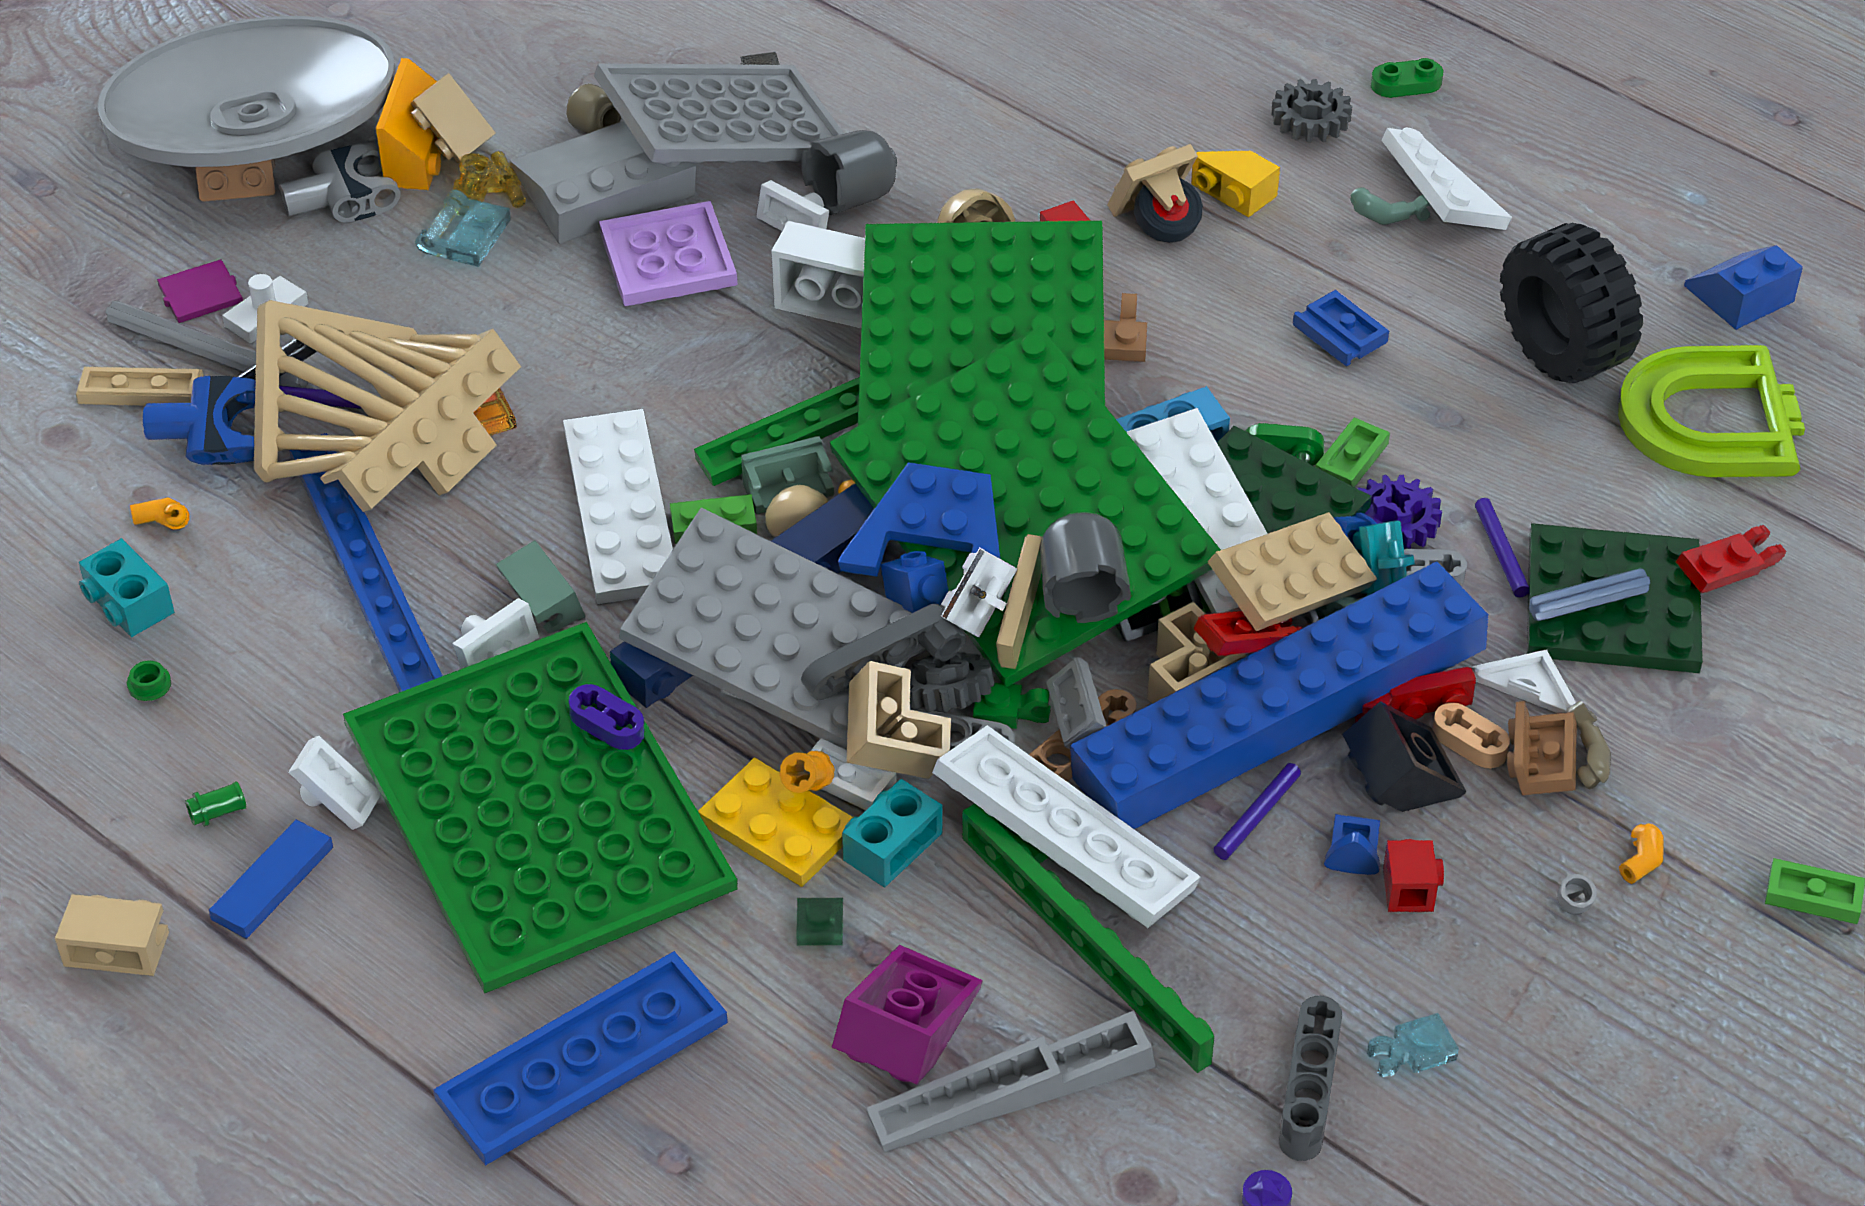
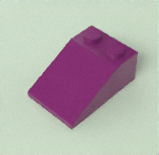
M898 945L845 998L832 1048L846 1053L854 1061L868 1063L887 1071L897 1080L912 1082L917 1085L935 1066L979 992L983 980L907 947Z

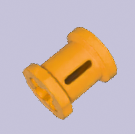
M810 751L807 754L796 752L788 755L783 760L780 766V778L786 789L792 792L818 791L831 784L835 768L831 763L830 757L822 751Z

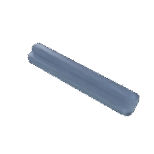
M1639 568L1533 596L1530 599L1529 611L1536 621L1550 619L1644 594L1649 591L1650 579L1645 570Z

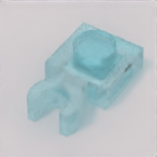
M1439 1013L1395 1026L1394 1039L1388 1036L1375 1037L1369 1041L1367 1050L1369 1057L1379 1054L1389 1057L1379 1061L1378 1074L1381 1077L1395 1074L1399 1070L1400 1065L1406 1063L1409 1064L1413 1073H1418L1457 1060L1459 1052L1458 1046Z

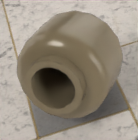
M581 85L568 99L566 115L569 123L586 134L614 125L621 120L620 114L604 90L597 85Z

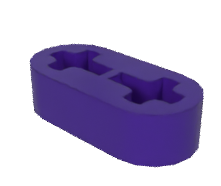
M594 684L578 686L571 692L569 696V715L576 726L619 750L635 748L642 742L645 732L644 717L636 707ZM593 703L597 704V709L591 707ZM581 705H584L587 708L583 710L581 709ZM628 724H631V725H632V729H630V728H628V727H626V726H627ZM616 725L623 728L619 731L617 730Z

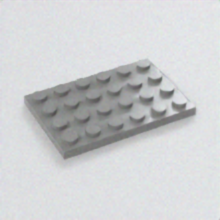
M597 64L594 75L651 162L661 164L669 162L702 163L703 161H724L727 163H735L736 161H758L761 163L769 161L801 162L803 152L811 148L810 142L844 134L794 65Z
M700 508L620 628L619 639L847 750L849 688L824 700H816L802 684V674L818 658L912 613L904 610L902 605L706 509ZM908 659L894 666L904 668Z

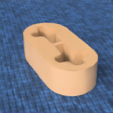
M1446 703L1437 708L1434 714L1432 729L1441 744L1483 768L1492 769L1505 763L1509 751L1510 738L1504 729L1459 703Z

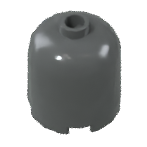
M857 130L810 142V150L804 151L802 154L801 167L805 186H813L815 193L822 198L824 208L829 210V215L877 200L889 193L895 182L896 154L889 147L886 140L873 131Z
M1080 512L1058 518L1047 528L1041 539L1040 546L1045 608L1057 618L1060 617V612L1067 615H1076L1077 623L1101 621L1118 613L1117 605L1125 599L1128 601L1131 598L1122 538L1117 527L1109 519L1099 514Z

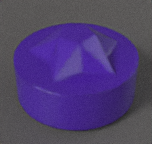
M1260 1170L1254 1172L1245 1180L1242 1192L1243 1206H1291L1292 1187L1287 1178L1282 1174L1272 1170Z

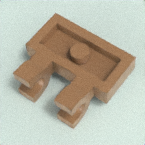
M1122 293L1120 321L1104 320V360L1145 362L1148 322H1136L1137 294Z

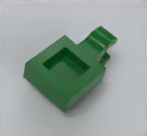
M994 683V686L990 687L991 693L980 695L981 701L975 702L973 718L999 722L1009 726L1011 729H1017L1018 719L1030 720L1036 723L1049 722L1051 706L1049 705L1050 694L1047 689L1035 688L1022 695V685L1012 684L1006 688L1003 683Z

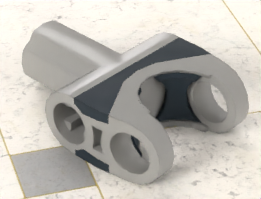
M371 143L325 151L319 154L313 162L314 176L279 185L282 202L288 217L329 206L334 218L343 223L366 219L386 212L398 203L401 194L397 183L393 179L388 177L379 178V176L372 177L382 171L379 147ZM367 155L377 156V159L372 164H359V161ZM383 189H392V193L387 198L382 200L375 199L376 195Z

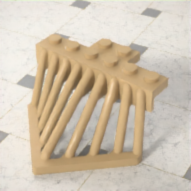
M269 300L257 308L254 471L264 482L325 472L320 477L323 483L327 484L339 480L362 512L371 510L415 467L420 470L439 496L448 493L497 445L473 412L517 372L521 365L494 329L478 335H418L414 328ZM286 333L371 383L382 398L294 357L287 356L280 347V335ZM287 372L360 406L368 417L296 396L286 395L279 388V373ZM288 411L350 429L356 436L285 434L278 427V412ZM283 450L340 452L277 463L278 451Z

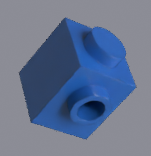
M923 551L905 553L899 559L881 564L886 598L902 605L904 610L914 613L931 604L941 605L948 593L944 561L926 556V553Z

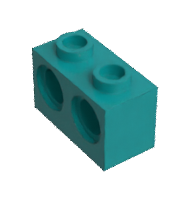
M122 538L78 562L83 580L79 581V586L86 599L90 603L97 602L102 607L103 613L110 624L114 627L120 625L131 638L175 613L168 584Z
M900 779L889 790L880 792L873 801V804L862 815L852 818L846 824L842 832L843 861L885 888L943 833V805L905 780Z

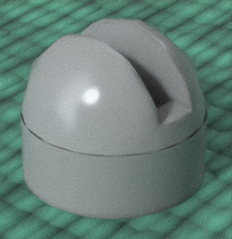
M1580 874L1567 876L1562 881L1557 892L1559 905L1565 912L1572 915L1582 914L1589 910L1597 896L1594 883L1588 877ZM1582 893L1585 896L1584 899L1575 902L1571 900Z

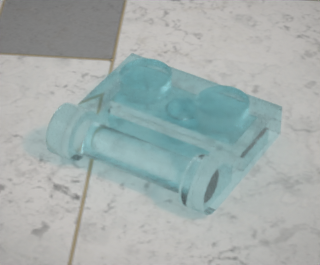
M451 190L444 199V207L429 228L421 231L415 240V244L425 254L479 267L511 221L510 208L469 199L463 192ZM456 215L464 216L448 239L440 238Z

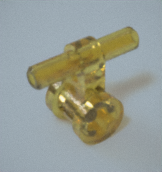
M502 151L492 153L491 160L475 153L466 154L461 158L459 165L461 175L460 178L455 180L452 192L457 199L468 204H480L485 200L487 193H507L513 207L520 208L525 205L526 198L520 188L521 182Z

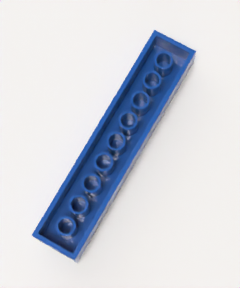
M1436 561L1071 744L1072 779L1086 796L1131 828L1136 829L1362 713L1364 704L1389 693L1391 689L1415 677L1442 672L1485 650L1489 614Z

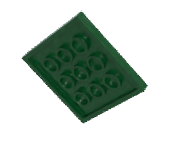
M1233 426L1217 442L1267 533L1328 512L1333 518L1353 517L1356 513L1362 512L1365 514L1371 507V495L1236 426Z
M1531 523L1529 533L1527 654L1547 650L1551 658L1555 660L1700 674L1703 663L1701 592L1676 563L1682 552L1700 546L1699 539ZM1639 568L1644 569L1650 579L1649 591L1644 594L1550 619L1536 621L1529 611L1530 599L1533 596Z

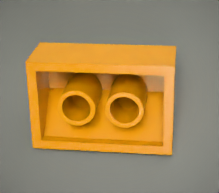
M401 58L376 126L383 177L393 179L397 183L398 188L429 190L433 176L439 175L441 167V153L434 144L438 138L430 128L424 131L411 115V112L414 110L411 102L437 81L408 58Z

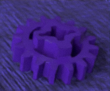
M1382 475V482L1379 484L1372 479L1367 480L1366 489L1358 487L1359 490L1371 495V507L1365 514L1377 524L1400 521L1404 549H1411V543L1414 542L1420 547L1426 546L1427 537L1433 539L1436 537L1437 528L1441 524L1442 510H1440V498H1432V487L1420 489L1419 479L1407 483L1405 482L1404 475H1399L1397 481H1391L1387 475Z

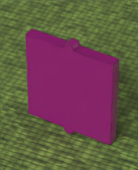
M222 259L157 279L158 286L164 295V305L171 308L178 323L237 305L243 301L242 295L236 286V277L234 275L230 276Z

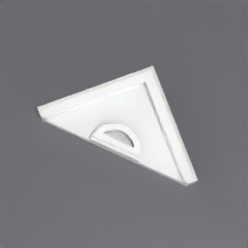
M1547 650L1472 667L1476 682L1555 713H1568L1566 709L1576 703Z

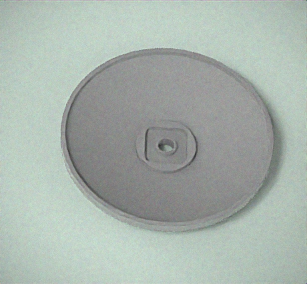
M275 16L239 20L210 26L178 36L133 58L112 75L103 87L98 100V113L107 138L116 147L138 158L156 163L186 167H218L249 164L302 152L336 139L355 129L384 106L396 74L393 53L387 43L375 33L352 23L310 16Z

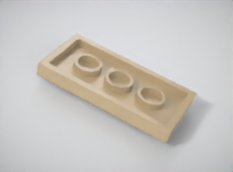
M1329 512L1220 550L1208 561V564L1256 631L1369 589L1377 580L1365 559L1358 553L1342 531L1341 526Z

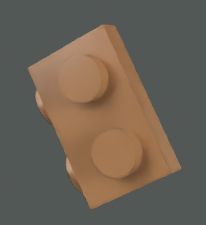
M275 159L232 166L195 167L199 199L201 201H214L274 195L276 191L273 174L276 166Z
M1516 702L1515 718L1508 720L1509 738L1511 744L1514 745V751L1507 753V766L1510 778H1517L1522 795L1576 790L1577 722L1574 712L1529 716L1526 702Z

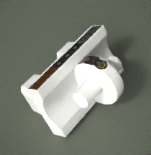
M979 547L977 553H970L963 564L964 576L957 588L948 591L941 603L944 609L941 617L977 637H980L995 608L1001 611L1004 610L1007 603L1000 599L1017 571V568Z

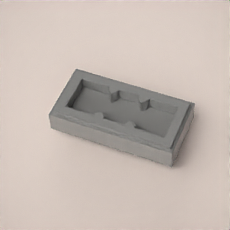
M1076 657L1046 681L1064 746L1070 749L1071 744L1107 727L1088 663Z

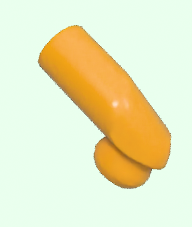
M169 497L130 505L134 525L156 521L171 530H178L185 527L189 521L188 509Z
M1639 824L1631 832V837L1637 838L1633 842V845L1637 848V854L1619 866L1621 876L1630 884L1635 883L1659 867L1663 862L1664 836L1661 830L1654 824Z

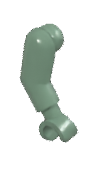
M1364 187L1355 189L1350 195V201L1358 214L1382 225L1407 220L1411 215H1416L1420 221H1426L1430 216V212L1426 207L1431 205L1423 195L1416 198L1413 202L1406 203L1401 201L1392 204L1371 194Z

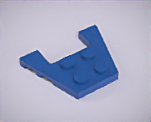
M908 462L841 554L838 561L840 571L878 577L887 542L890 540L977 553L980 547L1000 559L991 475Z

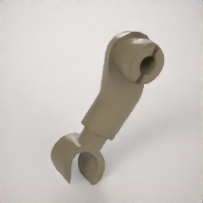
M1578 701L1566 709L1567 712H1574L1577 727L1581 731L1582 743L1587 750L1588 764L1579 767L1576 773L1586 788L1593 789L1599 782L1605 783L1609 778L1611 751L1599 727L1593 725L1597 721L1596 715L1588 710L1582 701Z

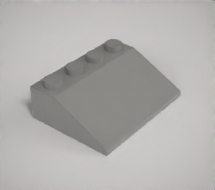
M624 121L510 160V166L558 244L600 230L599 221L647 213L695 196V163L669 162L661 164L651 162Z

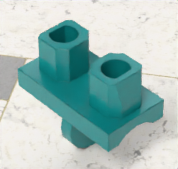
M1400 521L1359 527V532L1353 535L1355 549L1359 554H1362L1368 567L1377 578L1369 589L1361 591V593L1367 594V596L1406 577V566L1415 564L1414 555H1404Z

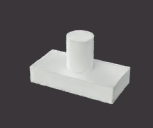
M772 180L761 184L756 218L783 231L788 221L823 229L827 228L829 210L824 208L823 200L817 193L812 192L802 197Z
M257 274L248 281L251 296L223 314L222 318L225 328L251 344L257 340V308L259 305L273 300L304 307L309 304L307 292L282 276L272 281L271 277L266 274Z
M518 598L487 620L477 615L467 617L461 628L463 636L452 644L460 668L463 669L529 644L538 639L539 635L529 604Z
M320 736L308 740L288 772L302 785L300 795L307 805L314 807L323 803L352 830L363 826L381 796L379 790Z

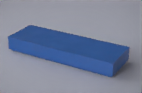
M296 819L208 910L211 920L247 939L333 848L332 838Z

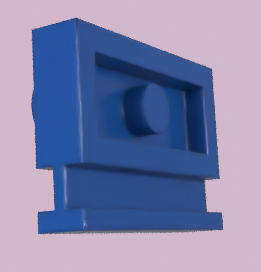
M1337 290L1307 305L1306 311L1302 313L1299 311L1295 312L1293 316V326L1346 367L1351 364L1353 358L1357 357L1360 359L1388 343L1389 330Z

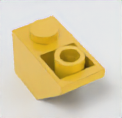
M1207 151L1196 153L1198 157L1192 166L1191 184L1248 218L1277 197L1280 167L1253 151Z

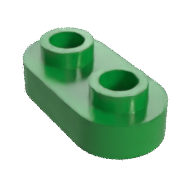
M1429 58L1395 63L1387 62L1374 68L1371 88L1376 94L1388 98L1433 93L1442 86L1444 70L1440 64Z
M1258 423L1245 430L1312 466L1316 465L1324 455V437L1319 431L1310 427Z

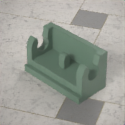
M820 436L741 455L743 486L747 494H752L756 514L766 512L772 499L785 488L794 485L809 486L822 493L825 497L834 495V486L828 472H832V467L822 446Z
M536 540L496 564L501 575L505 577L520 599L529 604L531 613L537 623L543 622L552 615L559 613L554 620L548 621L543 626L547 633L558 631L576 619L580 621L586 617L575 591Z

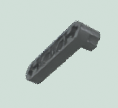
M931 604L818 658L805 669L801 682L816 700H824L849 688V682L869 661L894 666L927 650L935 660L940 659L944 662L954 657L958 650L965 645L966 635L957 625L941 617L944 609L939 604Z
M1313 996L1306 999L1299 1011L1279 1135V1145L1283 1153L1297 1161H1307L1315 1158L1320 1153L1323 1145L1342 1021L1341 1007L1335 1000L1326 996ZM1316 1015L1325 1016L1323 1035L1313 1033ZM1316 1050L1324 1054L1327 1061L1320 1065H1311L1305 1062L1301 1055L1306 1051ZM1301 1089H1311L1316 1091L1321 1099L1316 1103V1100L1308 1097L1296 1098L1295 1093ZM1299 1119L1309 1121L1308 1127L1298 1126Z

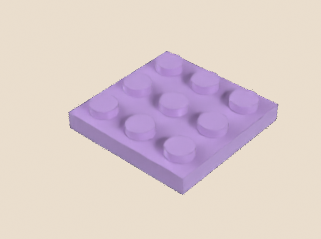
M711 201L599 221L600 234L624 306L738 285L737 272Z

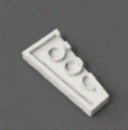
M1408 127L1403 128V130L1386 129L1381 141L1443 222L1507 229L1512 216L1429 143L1419 131Z

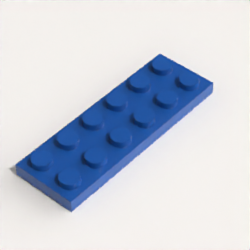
M673 951L433 1089L435 1101L486 1166L727 1024V1011L678 954Z

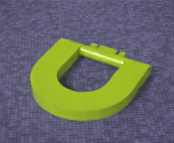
M1764 345L1675 347L1649 355L1638 362L1626 375L1618 403V417L1621 427L1630 442L1640 452L1660 465L1681 473L1702 477L1794 476L1800 471V464L1792 436L1804 435V423L1801 422L1802 416L1797 397L1794 395L1793 384H1778L1768 347ZM1757 388L1769 432L1706 433L1695 431L1675 421L1667 412L1664 402L1671 395L1689 389Z

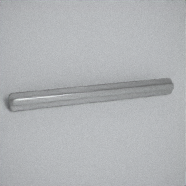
M113 301L110 307L106 309L107 320L112 324L244 372L256 364V351L120 301ZM287 372L279 377L280 386L304 388L308 385L307 381Z

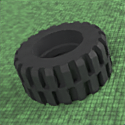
M1564 223L1518 243L1508 253L1502 265L1503 270L1500 273V283L1503 284V288L1500 291L1501 302L1505 304L1506 310L1504 315L1506 321L1511 324L1513 329L1511 333L1515 341L1520 342L1523 347L1522 352L1527 359H1532L1535 362V367L1540 372L1548 373L1549 378L1565 383L1584 381L1628 360L1640 342L1642 333L1639 330L1643 326V315L1640 314L1639 309L1642 306L1640 294L1636 293L1634 287L1636 281L1633 274H1629L1625 265L1627 263L1621 254L1615 252L1614 245L1608 238L1600 237L1601 233L1578 223Z

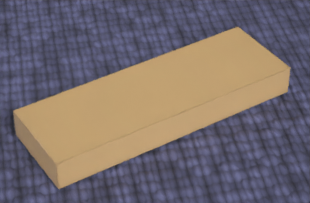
M84 367L76 397L78 404L146 406L147 403H191L193 380L202 377L203 371L202 369Z
M1028 534L1024 539L1017 571L996 642L998 660L1001 667L1016 669L1042 573L1041 536Z

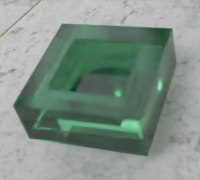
M797 898V946L843 945V898Z

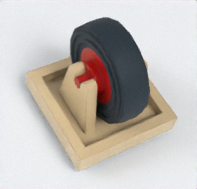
M1188 144L1178 149L1175 146H1171L1161 151L1152 159L1144 161L1141 158L1129 163L1124 168V173L1119 183L1114 187L1115 190L1107 204L1113 216L1116 217L1134 210L1138 225L1147 235L1157 241L1172 243L1182 241L1190 236L1202 218L1203 208L1199 193L1190 183L1185 181L1186 176L1198 157L1192 145Z

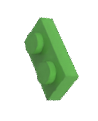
M1354 417L1315 467L1355 487L1389 444L1390 432Z
M752 494L670 503L675 544L678 543L700 508L706 509L757 534Z
M1773 858L1765 904L1858 924L1862 909L1865 878Z

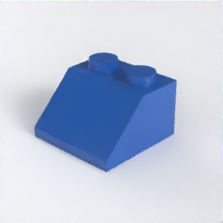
M1774 245L1735 256L1685 280L1684 286L1737 330L1793 303L1803 266L1780 247Z

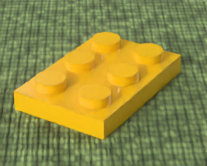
M755 757L698 810L710 831L801 887L843 847L842 832L846 824L854 818L811 791L795 793L786 789L781 781L780 772Z

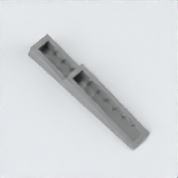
M1133 1010L1050 1045L1047 1044L1044 1036L866 1109L884 1152L1149 1070L1156 1066L1152 1046Z

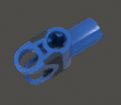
M202 376L193 380L191 403H147L143 410V428L146 439H187L186 458L193 463L201 465H230L254 461V436L242 435L241 432L231 430V426L239 413L246 409L254 408L256 380L234 376Z

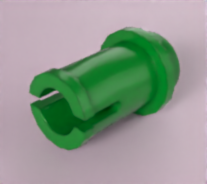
M237 781L202 795L194 792L192 793V798L185 800L193 825L202 823L204 827L209 825V820L240 809H246L245 797Z

